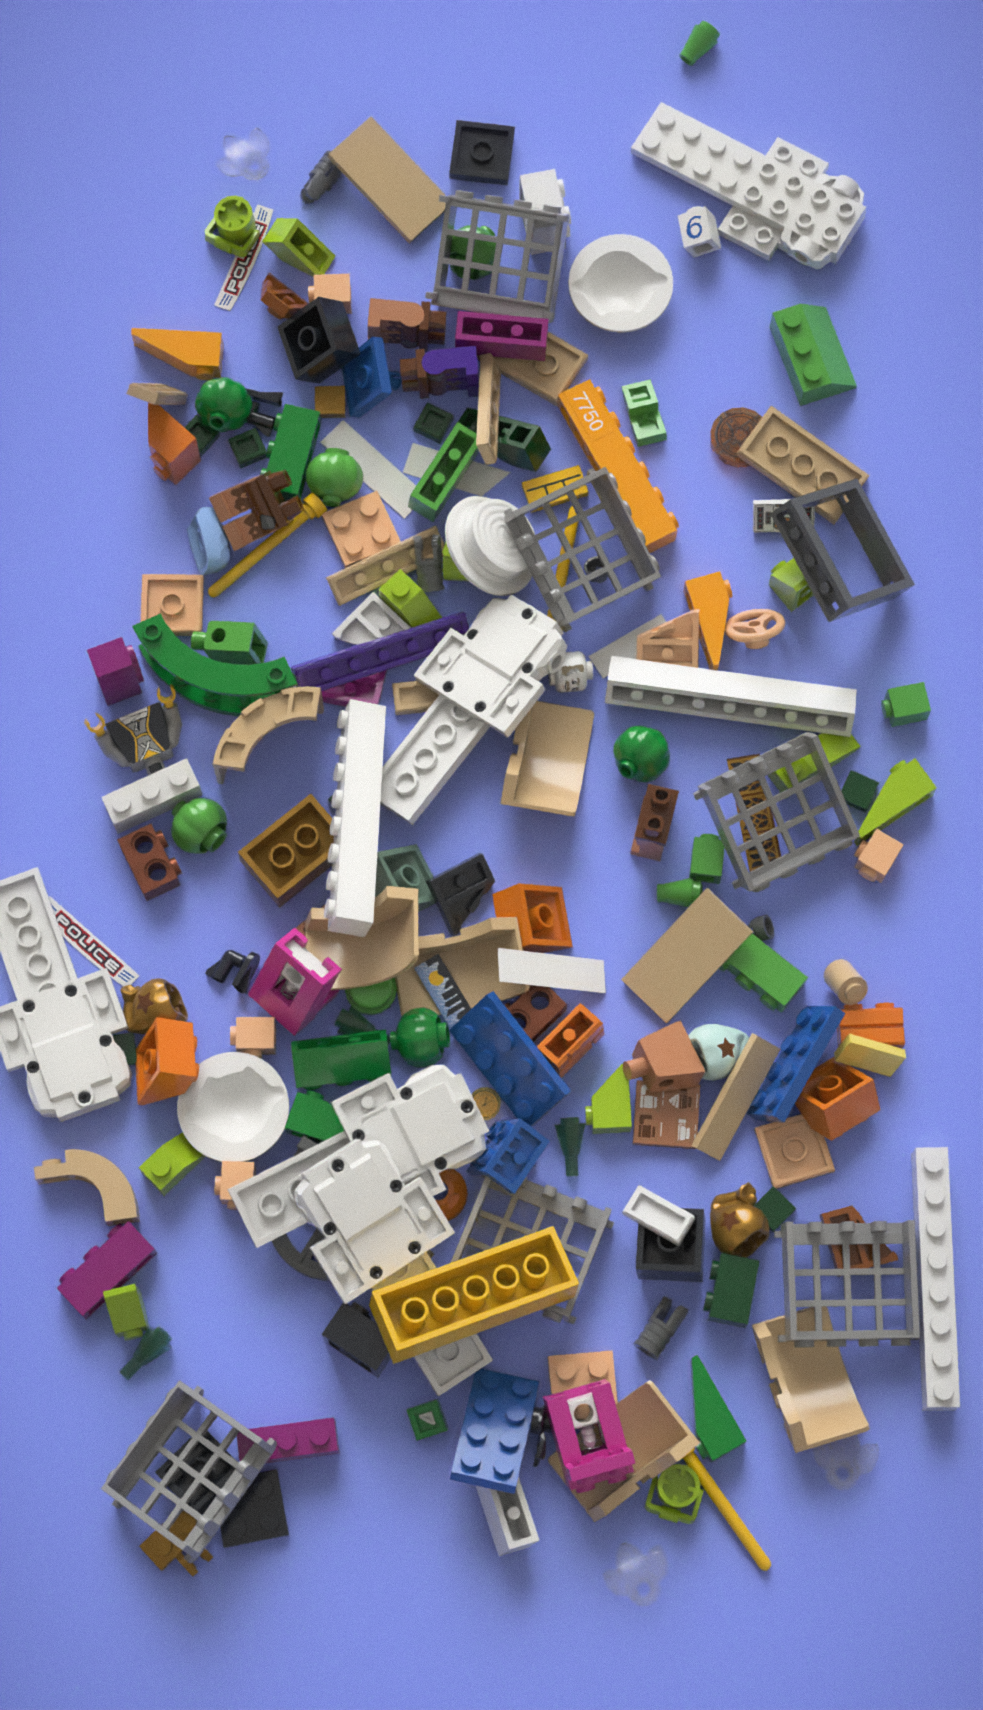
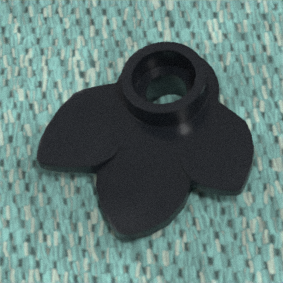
M545 1405L541 1408L534 1407L530 1433L538 1434L537 1453L533 1463L535 1467L539 1465L540 1459L542 1460L546 1456L545 1432L551 1433Z

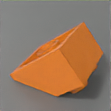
M148 403V444L151 452L150 459L154 463L153 470L162 480L166 481L169 479L177 485L201 461L197 440L160 405Z
M518 883L492 894L496 918L517 917L523 951L545 953L573 947L562 887Z
M158 1017L155 1019L136 1048L138 1105H147L185 1094L192 1082H196L199 1075V1064L195 1063L197 1037L193 1034V1023Z
M834 1057L813 1070L795 1102L796 1107L811 1129L831 1141L842 1136L846 1131L866 1121L870 1116L881 1110L874 1079L850 1065L836 1062Z

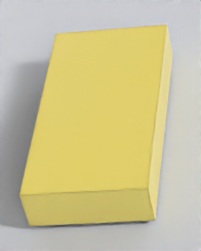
M849 1034L834 1052V1058L836 1062L891 1077L906 1059L905 1049Z

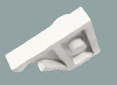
M372 592L339 625L332 635L337 640L360 645L411 627Z

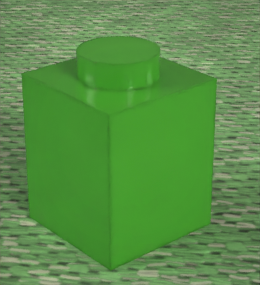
M924 682L888 689L884 700H881L884 718H889L891 727L927 720L931 712Z
M701 834L700 837H694L689 878L694 877L695 880H702V882L720 884L725 847L719 836Z

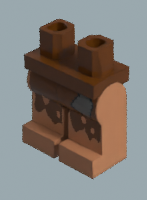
M370 298L367 326L368 340L371 337H381L384 343L401 344L409 349L419 346V349H425V352H427L428 343L445 344L447 312L430 310L431 302L421 301L420 306L414 302Z
M286 469L271 473V471L265 472L209 497L220 523L249 509L251 510V512L222 526L234 551L294 521L293 518L305 510L298 495L284 501L280 490L292 485L291 478Z
M648 784L631 847V855L661 861L679 791Z

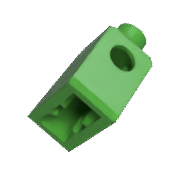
M210 621L207 632L194 631L192 633L191 648L193 650L205 651L210 659L238 665L264 663L268 642L255 623Z

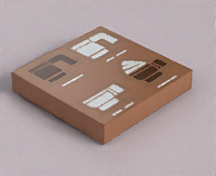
M637 1080L633 1145L696 1149L691 1145L698 1134L700 1085L695 1088L651 1092L647 1089L644 1081Z

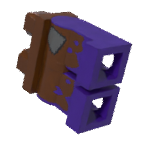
M476 346L436 349L428 351L426 354L425 349L415 350L416 358L400 359L403 392L419 391L420 399L429 398V393L440 396L447 391L468 390V397L479 396Z

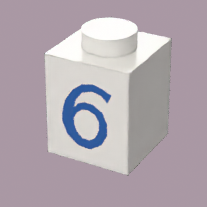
M706 206L692 207L686 213L677 215L684 249L694 258L721 249L715 216Z

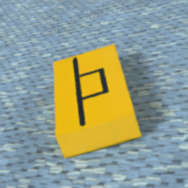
M577 465L522 482V489L527 503H532L583 478L580 466ZM585 485L574 490L577 499L588 496L589 491ZM566 494L549 504L553 507L570 500ZM541 506L531 511V513L543 510V507Z

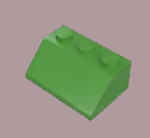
M797 304L772 312L770 330L800 406L857 388L826 307Z

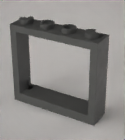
M857 478L790 499L770 514L828 622L895 599L915 585ZM846 495L849 501L846 502L843 496ZM837 499L884 587L852 598L804 509ZM789 514L791 520L787 522L784 516ZM834 602L839 606L836 611L832 605Z

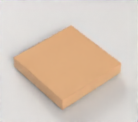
M142 574L140 622L161 613L164 621L176 636H192L194 631L202 632L204 576Z
M802 1114L789 1117L784 1123L772 1122L755 1127L754 1131L772 1187L774 1186L776 1189L835 1172L825 1137L811 1129Z

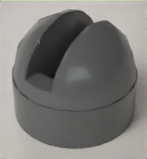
M598 556L589 558L584 564L586 575L598 570L599 567H603ZM604 573L590 581L602 583L608 578V575Z
M768 915L758 916L752 919L748 925L749 928H753L754 933L752 934L761 941L773 939L774 927Z

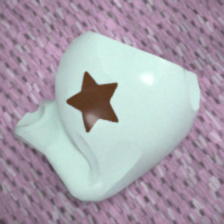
M704 1024L695 1028L688 1036L705 1069L702 1079L715 1081L726 1078L731 1073L750 1037L738 1029L720 1024Z

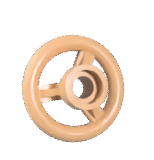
M752 609L731 617L726 622L724 631L730 639L744 642L747 648L760 649L769 644V639L782 632L785 627V619L779 612L774 610ZM774 620L776 624L767 630L766 627L769 621Z

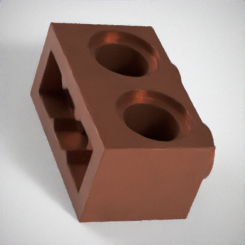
M149 824L117 839L146 901L180 886L177 876L182 874L175 857L168 859L164 849L169 847L161 830L155 832L152 824ZM143 842L153 844V848L148 853H139L137 848ZM156 869H163L166 871V876L162 880L155 881L150 878L151 873Z
M529 985V991L519 995L520 998L512 1005L510 1003L505 1004V1007L514 1018H520L525 1021L526 1027L523 1030L533 1043L567 1009V1004L550 987ZM540 996L546 998L549 1005L545 1009L538 1010L532 1006L531 1001L535 997Z

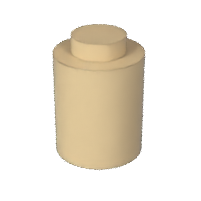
M835 960L824 971L825 983L842 1003L853 1005L860 1002L866 996L868 991L867 982L847 960Z

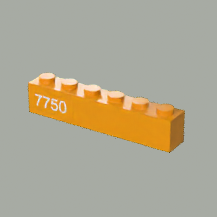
M589 379L558 394L557 407L594 470L597 471L606 467L608 472L612 473L618 483L617 490L622 500H625L630 506L631 518L636 528L643 532L646 540L645 545L649 553H652L676 540L679 524L672 512L667 513L662 504L664 503V498L657 486L652 487L648 478L650 475L647 467L642 461L638 463L633 454L635 453V448L628 436L623 437L619 428L621 425L618 417L613 411L609 413L604 404L606 403V398L599 386L595 388Z

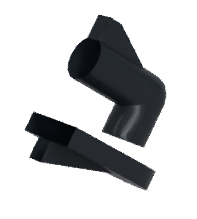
M247 389L251 399L281 407L282 392H259ZM252 401L251 414L247 418L246 423L255 425L265 436L270 437L276 418L258 413L260 403Z
M227 950L221 960L208 968L205 974L220 983H224L232 967L235 966L240 970L232 985L238 992L247 994L250 980L259 965L260 955L252 951L246 957L236 951Z

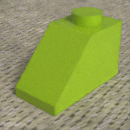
M277 218L262 241L280 260L312 277L325 274L336 257L298 218Z
M794 558L787 563L785 560L781 561L771 570L768 585L791 612L814 596Z
M401 569L378 589L379 598L411 628L442 618L424 591Z
M623 1064L616 1069L591 1097V1106H585L586 1125H592V1134L631 1132L629 1080L624 1075Z
M182 1132L159 1147L138 1168L151 1184L165 1196L206 1156L198 1152L188 1142Z
M136 1284L103 1291L113 1329L118 1337L124 1336L125 1341L133 1340L144 1336L143 1331L150 1330L142 1293Z

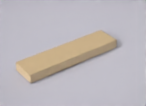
M491 353L480 355L476 446L486 465L496 463L498 452L501 372Z
M132 383L129 385L126 393L154 405H185L188 397L186 392L162 383Z
M432 526L413 535L421 536L423 540L424 559L433 558L431 540L433 535L440 534L437 526ZM413 536L325 577L337 604L341 606L384 585L399 569L405 574L416 570ZM441 537V548H442V557H443V548H444V545H445V544H444V542H443V540H442V537Z
M753 1033L751 1034L691 1146L719 1161L721 1160L776 1059L780 1048Z

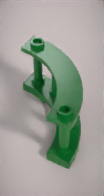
M161 613L132 626L141 642V645H138L139 650L155 675L169 687L170 684L173 685L177 695L206 710L239 717L245 708L258 699H264L273 694L280 693L283 689L297 686V682L285 657L251 665L223 663L210 659L185 645L171 631Z

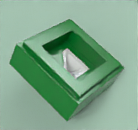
M438 1398L407 1408L406 1410L417 1441L448 1431L449 1429Z

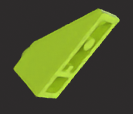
M826 733L818 735L831 768L861 747L852 734L851 737ZM811 754L791 763L799 783L819 774ZM785 767L768 774V777L780 793L793 787Z
M916 758L908 763L902 760L889 770L891 774L858 831L860 837L854 839L857 846L861 844L862 840L866 841L871 838L876 829L883 830L933 797L937 787Z

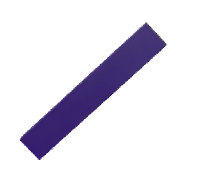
M459 612L291 666L293 676L297 682L296 687H321V691L426 658L450 628L463 636L469 630L466 613Z

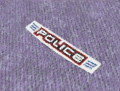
M261 205L256 206L253 214L256 228L260 231V236L245 257L235 255L214 306L231 311L258 257L263 244L262 241L269 227L273 209Z
M49 896L62 936L100 970L107 968L110 977L122 986L131 985L139 977L131 967Z

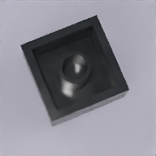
M317 297L277 327L295 380L320 384L361 354L342 301Z
M681 1208L694 1215L695 1220L679 1246L638 1224L636 1273L638 1279L703 1282L706 1224L704 1209Z
M353 1302L351 1306L342 1303L321 1334L324 1342L378 1378L391 1359L379 1328L375 1322L370 1320V1312L356 1302Z

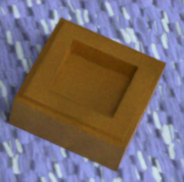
M315 386V410L320 411L321 418H346L345 386Z

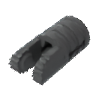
M331 151L324 153L323 157H321L314 166V169L309 173L310 179L303 186L304 189H301L300 200L305 202V204L313 203L325 191H330L338 181V178L343 174L328 158V154Z
M441 534L433 535L431 540L433 558L424 559L423 556L424 544L421 536H413L418 586L424 592L444 590L443 567L441 565L443 563Z
M665 1296L651 1315L648 1324L645 1325L639 1338L633 1343L640 1351L656 1360L661 1356V1352L664 1351L666 1344L674 1336L689 1310L681 1305L678 1306L667 1323H664L663 1320L672 1306V1300Z

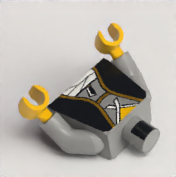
M170 684L172 694L169 697H163L158 687L157 697L160 702L106 724L104 718L98 713H95L99 718V724L96 727H90L88 720H84L87 729L95 733L94 738L107 758L121 767H130L133 773L146 769L148 776L165 768L163 761L173 757L172 749L178 745L182 727L177 703L173 702L176 697L173 685Z

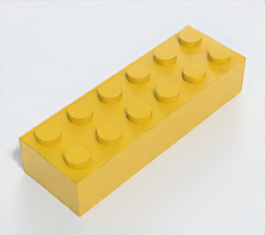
M552 1226L372 1291L369 1307L393 1364L572 1299L575 1297L579 1282L555 1228Z

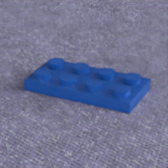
M494 991L485 995L449 1030L516 1118H521L531 1127L571 1092Z
M806 1006V1008L800 1011L796 1018L794 1030L782 1042L780 1047L781 1053L776 1062L772 1064L763 1085L758 1090L746 1114L755 1120L785 1122L844 1017L845 1012L836 1006Z
M482 1368L475 1372L450 1480L515 1494L540 1381Z

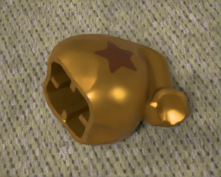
M151 979L142 987L127 985L123 986L120 990L124 1000L123 1013L129 1029H126L128 1032L146 1034L157 1017L184 1022L188 1020V1012L179 990L174 984L165 979Z
M749 1182L742 1185L737 1191L715 1196L711 1203L712 1239L721 1253L747 1258L769 1238L768 1220L762 1210L754 1207L757 1202L756 1190Z

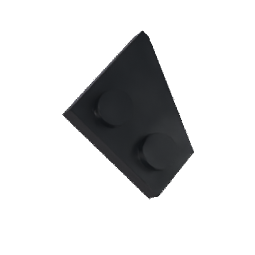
M477 853L426 881L450 935H457L460 932L463 922L470 913L476 910L480 904L481 897L488 893L495 883L483 853Z

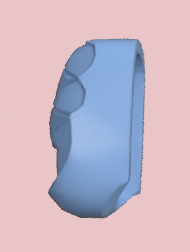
M213 507L200 508L187 528L191 550L201 575L219 572L226 567L230 559L229 540Z

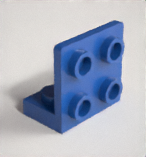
M521 1118L496 1121L489 1128V1132L486 1133L488 1138L485 1142L486 1150L478 1159L469 1163L470 1166L466 1172L471 1176L486 1175L510 1194H515L550 1140Z

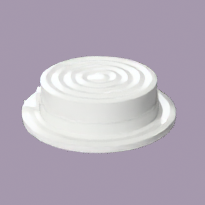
M608 235L589 243L576 256L569 273V294L576 310L592 325L610 332H633L649 326L664 313L673 292V275L665 256L650 242L633 235Z
M483 496L467 497L451 509L446 520L445 538L453 562L470 583L486 593L496 596H508L519 592L529 583L532 574L503 519L505 517V510L511 508L512 511H515L518 508L500 499H491ZM527 519V521H528V523H529V525H530V527H531V529H532V531H533V533H534V535H535V532H534V530H533V527L531 526L529 520Z
M226 1052L214 1055L199 1064V1075L196 1082H192L185 1094L178 1096L177 1115L184 1136L198 1152L219 1162H246L261 1156L279 1140L285 1130L289 1116V1098L282 1078L267 1062L248 1053Z

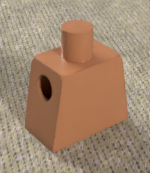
M681 1020L641 1038L632 1053L633 1059L623 1062L625 1077L628 1080L642 1077L647 1089L651 1092L698 1087L705 1073V1069Z

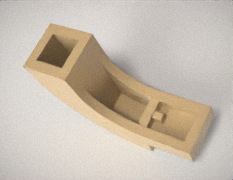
M68 1149L65 1150V1163H61V1159H49L42 1161V1166L34 1167L35 1180L39 1185L81 1180L95 1186L102 1197L104 1218L108 1226L118 1225L119 1223L126 1224L128 1221L130 1223L140 1222L138 1202L132 1186L121 1170L105 1157L86 1150Z

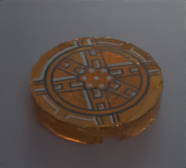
M741 407L731 408L722 412L715 419L710 431V445L713 452L715 451L722 462L734 467L750 466L736 456V453L762 419V416L754 410Z

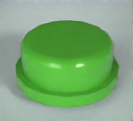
M395 978L370 986L345 989L347 1001L351 1007L361 1014L371 1016L381 1014L390 1008L397 992Z

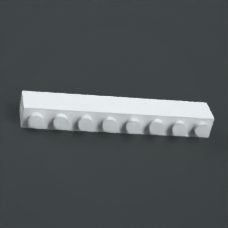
M611 656L605 703L851 737L857 689Z
M350 699L345 710H340L337 719V728L341 729V736L338 737L335 746V754L339 755V763H336L333 781L338 782L337 790H334L331 803L332 808L336 809V814L333 816L330 824V835L334 836V843L330 845L328 852V862L332 863V871H329L326 880V890L330 891V899H327L325 904L324 918H328V931L365 937L374 919L386 706Z
M948 1147L915 1148L911 1153L920 1327L922 1411H955L960 1408Z

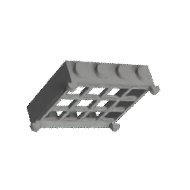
M456 190L455 195H439V201L445 202L446 205L433 292H426L425 298L432 299L431 305L478 313L549 319L548 324L552 323L555 317L569 214L562 213V207L544 204L543 209L532 208V202L514 200L513 205L502 203L503 197L485 195V199L482 200L473 198V192ZM457 207L473 209L469 232L454 229ZM479 211L500 214L497 236L476 233ZM507 215L528 218L525 241L504 238ZM535 220L556 223L553 246L532 242ZM453 236L468 238L466 260L450 258ZM475 239L496 243L493 265L472 262ZM503 244L524 247L521 270L500 266ZM531 249L552 252L549 274L528 271ZM449 265L464 267L461 289L446 287ZM471 268L492 272L489 294L468 290ZM499 273L520 276L517 298L496 295ZM526 278L548 281L545 303L523 300Z
M606 467L597 471L592 468L587 471V476L515 511H512L511 508L504 511L505 517L503 519L554 620L564 632L572 629L569 623L641 587L646 591L653 589L654 587L651 582L661 577L659 564L655 557L650 555L645 545V536L639 528H636L631 518V508L625 500H622L617 490L618 483L612 473L608 472ZM592 483L601 503L583 511L574 490ZM567 494L577 515L559 523L549 503ZM542 506L553 527L534 535L525 514ZM605 509L614 529L596 537L587 517ZM580 520L590 541L572 549L562 529ZM556 532L566 553L547 561L538 541ZM618 535L627 555L609 563L600 543ZM594 547L603 567L585 575L575 555ZM569 558L579 579L561 588L551 567ZM631 561L640 581L623 589L613 569ZM607 573L616 593L598 601L589 581ZM582 585L592 605L574 613L564 593Z
M806 732L697 786L699 790L693 793L695 800L704 799L738 879L732 882L734 889L742 887L750 892L762 891L770 886L771 881L779 877H790L798 872V867L806 863L809 865L818 863L825 858L824 854L834 849L836 851L846 849L853 844L852 840L860 837L818 735ZM811 754L819 774L799 783L791 763ZM785 767L793 787L773 796L765 776ZM758 780L767 800L747 809L738 789ZM822 780L830 800L810 810L802 790ZM732 793L740 813L725 819L717 800ZM796 793L804 813L784 823L776 803ZM770 806L778 826L758 836L750 816ZM833 807L841 827L821 836L813 816ZM744 820L752 839L737 846L729 826ZM807 820L815 840L795 849L787 829ZM781 833L789 853L769 862L761 842ZM755 846L763 866L748 872L740 853Z
M481 1175L484 1178L483 1184L451 1263L461 1260L467 1244L483 1251L499 1246L506 1228L525 1235L538 1232L546 1211L569 1219L560 1242L565 1251L585 1258L577 1278L579 1286L575 1297L569 1299L565 1309L553 1305L541 1311H544L542 1316L551 1321L560 1323L561 1320L574 1324L576 1317L571 1316V1313L605 1227L612 1229L614 1222L609 1220L612 1209L606 1207L603 1211L588 1205L587 1200L575 1197L573 1199L558 1193L557 1189L553 1186L545 1185L543 1187L528 1181V1177L524 1179L515 1194H510L488 1176ZM490 1188L512 1197L504 1218L481 1210ZM518 1199L540 1208L532 1230L510 1221ZM478 1216L500 1224L492 1246L470 1238ZM574 1222L596 1230L588 1252L566 1244Z
M907 1220L902 1223H887V1221L855 1223L854 1221H845L834 1224H823V1222L793 1224L792 1221L781 1224V1231H774V1238H782L785 1335H778V1342H794L795 1348L814 1347V1341H827V1347H846V1341H859L860 1347L878 1346V1340H891V1346H910V1340H919L915 1220ZM872 1244L873 1268L850 1269L849 1245ZM880 1244H902L903 1268H881ZM794 1245H812L813 1269H795ZM819 1245H842L843 1269H820ZM842 1275L844 1281V1300H821L820 1276ZM851 1275H874L875 1299H852ZM881 1275H904L905 1299H882ZM795 1276H813L814 1300H796ZM905 1305L906 1330H883L882 1306ZM845 1306L846 1331H822V1307ZM852 1306H875L876 1330L853 1331ZM796 1307H814L815 1331H797Z
M179 1380L176 1386L167 1393L165 1401L157 1412L148 1419L146 1427L136 1441L128 1447L126 1455L118 1466L109 1473L101 1489L115 1499L112 1503L113 1506L117 1509L123 1506L186 1552L187 1554L184 1559L189 1563H193L201 1555L276 1450L277 1442L271 1437L265 1442L203 1397L204 1390L198 1385L193 1390ZM196 1401L211 1411L197 1432L182 1422ZM217 1416L232 1426V1429L219 1447L203 1437ZM177 1427L192 1436V1439L179 1457L163 1447ZM239 1432L254 1442L240 1462L225 1453ZM199 1442L214 1452L200 1473L185 1463ZM159 1452L174 1463L160 1483L145 1473ZM220 1458L236 1468L221 1489L207 1479V1476ZM180 1468L195 1478L181 1499L166 1489ZM140 1478L155 1488L141 1509L126 1499ZM201 1484L217 1494L203 1515L188 1505ZM161 1494L176 1504V1507L163 1525L148 1515V1512ZM183 1510L198 1520L184 1541L169 1531Z

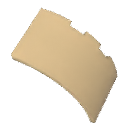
M307 686L283 689L280 693L273 694L264 699L260 698L245 708L232 725L225 730L215 751L212 765L217 783L223 784L227 769L244 772L252 750L272 730L290 722L302 720L317 721V715L324 712L321 687Z
M537 701L515 728L513 744L519 746L517 754L512 753L509 758L500 804L575 816L585 770L594 712L588 709Z
M386 886L375 897L373 924L365 937L328 931V918H324L325 908L311 907L306 918L305 937L309 941L305 948L321 963L329 957L342 969L331 990L365 987L390 980L410 969L418 960V889Z
M517 917L489 918L475 925L460 929L461 935L446 939L444 933L418 936V960L410 969L395 977L401 1016L410 1009L419 1007L428 1008L438 1015H442L414 969L436 954H439L471 1009L485 995L492 991L495 992L501 1001L528 992L529 985L499 982L498 948L523 951Z
M814 1307L796 1311L797 1331H815ZM822 1307V1331H834L828 1308ZM785 1315L752 1325L762 1364L765 1363L770 1380L774 1379L775 1381L770 1383L769 1387L776 1407L781 1409L784 1428L795 1453L857 1435L870 1429L852 1388L839 1347H827V1341H814V1347L795 1348L794 1342H778V1335H785Z
M650 1380L616 1404L627 1447L633 1451L636 1463L632 1464L634 1472L626 1474L627 1479L621 1482L608 1484V1481L605 1480L595 1483L596 1488L587 1492L577 1493L576 1489L570 1490L594 1522L607 1516L623 1501L639 1490L640 1487L637 1484L639 1480L643 1484L650 1478H655L664 1470L677 1463L700 1443ZM597 1423L593 1425L595 1427L593 1428L594 1433H597L595 1437L598 1440L594 1447L602 1445ZM579 1432L576 1436L578 1439L580 1450L582 1451L585 1449L583 1448L584 1443L582 1440V1436L579 1435L581 1432ZM556 1451L548 1458V1462L565 1483Z

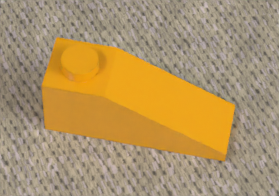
M131 328L134 346L200 380H211L221 377L224 349L222 333Z
M720 571L685 581L683 590L689 610L700 609L699 640L710 670H718L729 598L732 597L730 583L728 580L723 581Z

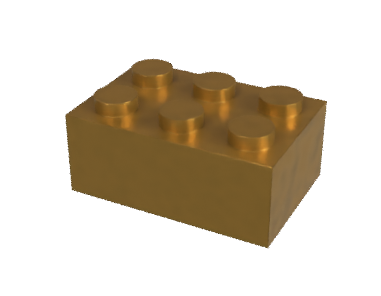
M309 794L238 851L240 862L279 908L332 866V863L328 862L329 848L334 843V836L330 835L332 817L312 794Z

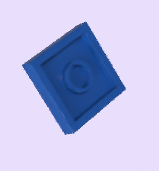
M371 337L359 347L361 354L342 367L350 417H362L391 395L392 390L396 391L401 386V378H394L400 377V372L388 371L384 342L381 337Z

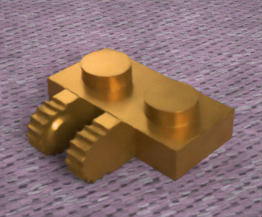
M183 1510L169 1531L184 1541L198 1520ZM156 1530L139 1546L161 1571L174 1559H177L190 1575L194 1576L198 1573L196 1566L184 1559L183 1550ZM206 1548L200 1555L207 1562L213 1558Z

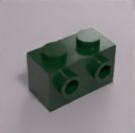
M725 1253L720 1254L719 1261L712 1260L709 1279L715 1280L713 1292H706L703 1311L709 1312L708 1321L746 1328L751 1310L759 1260Z

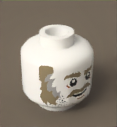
M580 651L566 652L565 661L558 671L548 674L550 686H555V689L560 693L583 691L587 686V680H593L592 661H586L584 654Z

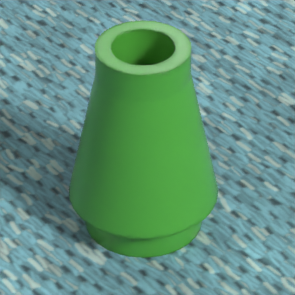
M701 21L699 25L695 24L679 57L686 64L693 66L699 58L718 44L717 39L720 33L706 21Z
M692 877L665 884H657L658 903L664 902L689 907L703 892L702 880H695Z

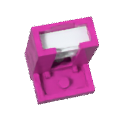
M293 928L275 943L248 993L255 1002L294 1036L313 1021L316 1014L337 996L340 990H331L342 970L329 957L321 963L305 948L309 940L296 928Z
M603 1379L542 1397L565 1483L570 1490L576 1489L577 1493L587 1492L596 1488L595 1483L605 1480L608 1481V1484L621 1482L627 1479L626 1474L634 1472L632 1464L636 1463L633 1451L627 1447L610 1382ZM580 1404H588L590 1408V1413L584 1420H576L574 1417L575 1408ZM595 1423H597L602 1445L596 1447L594 1446L598 1440L595 1437L597 1433H594L593 1430ZM575 1429H579L581 1432L580 1436H582L584 1446L588 1447L584 1448L585 1450H580Z

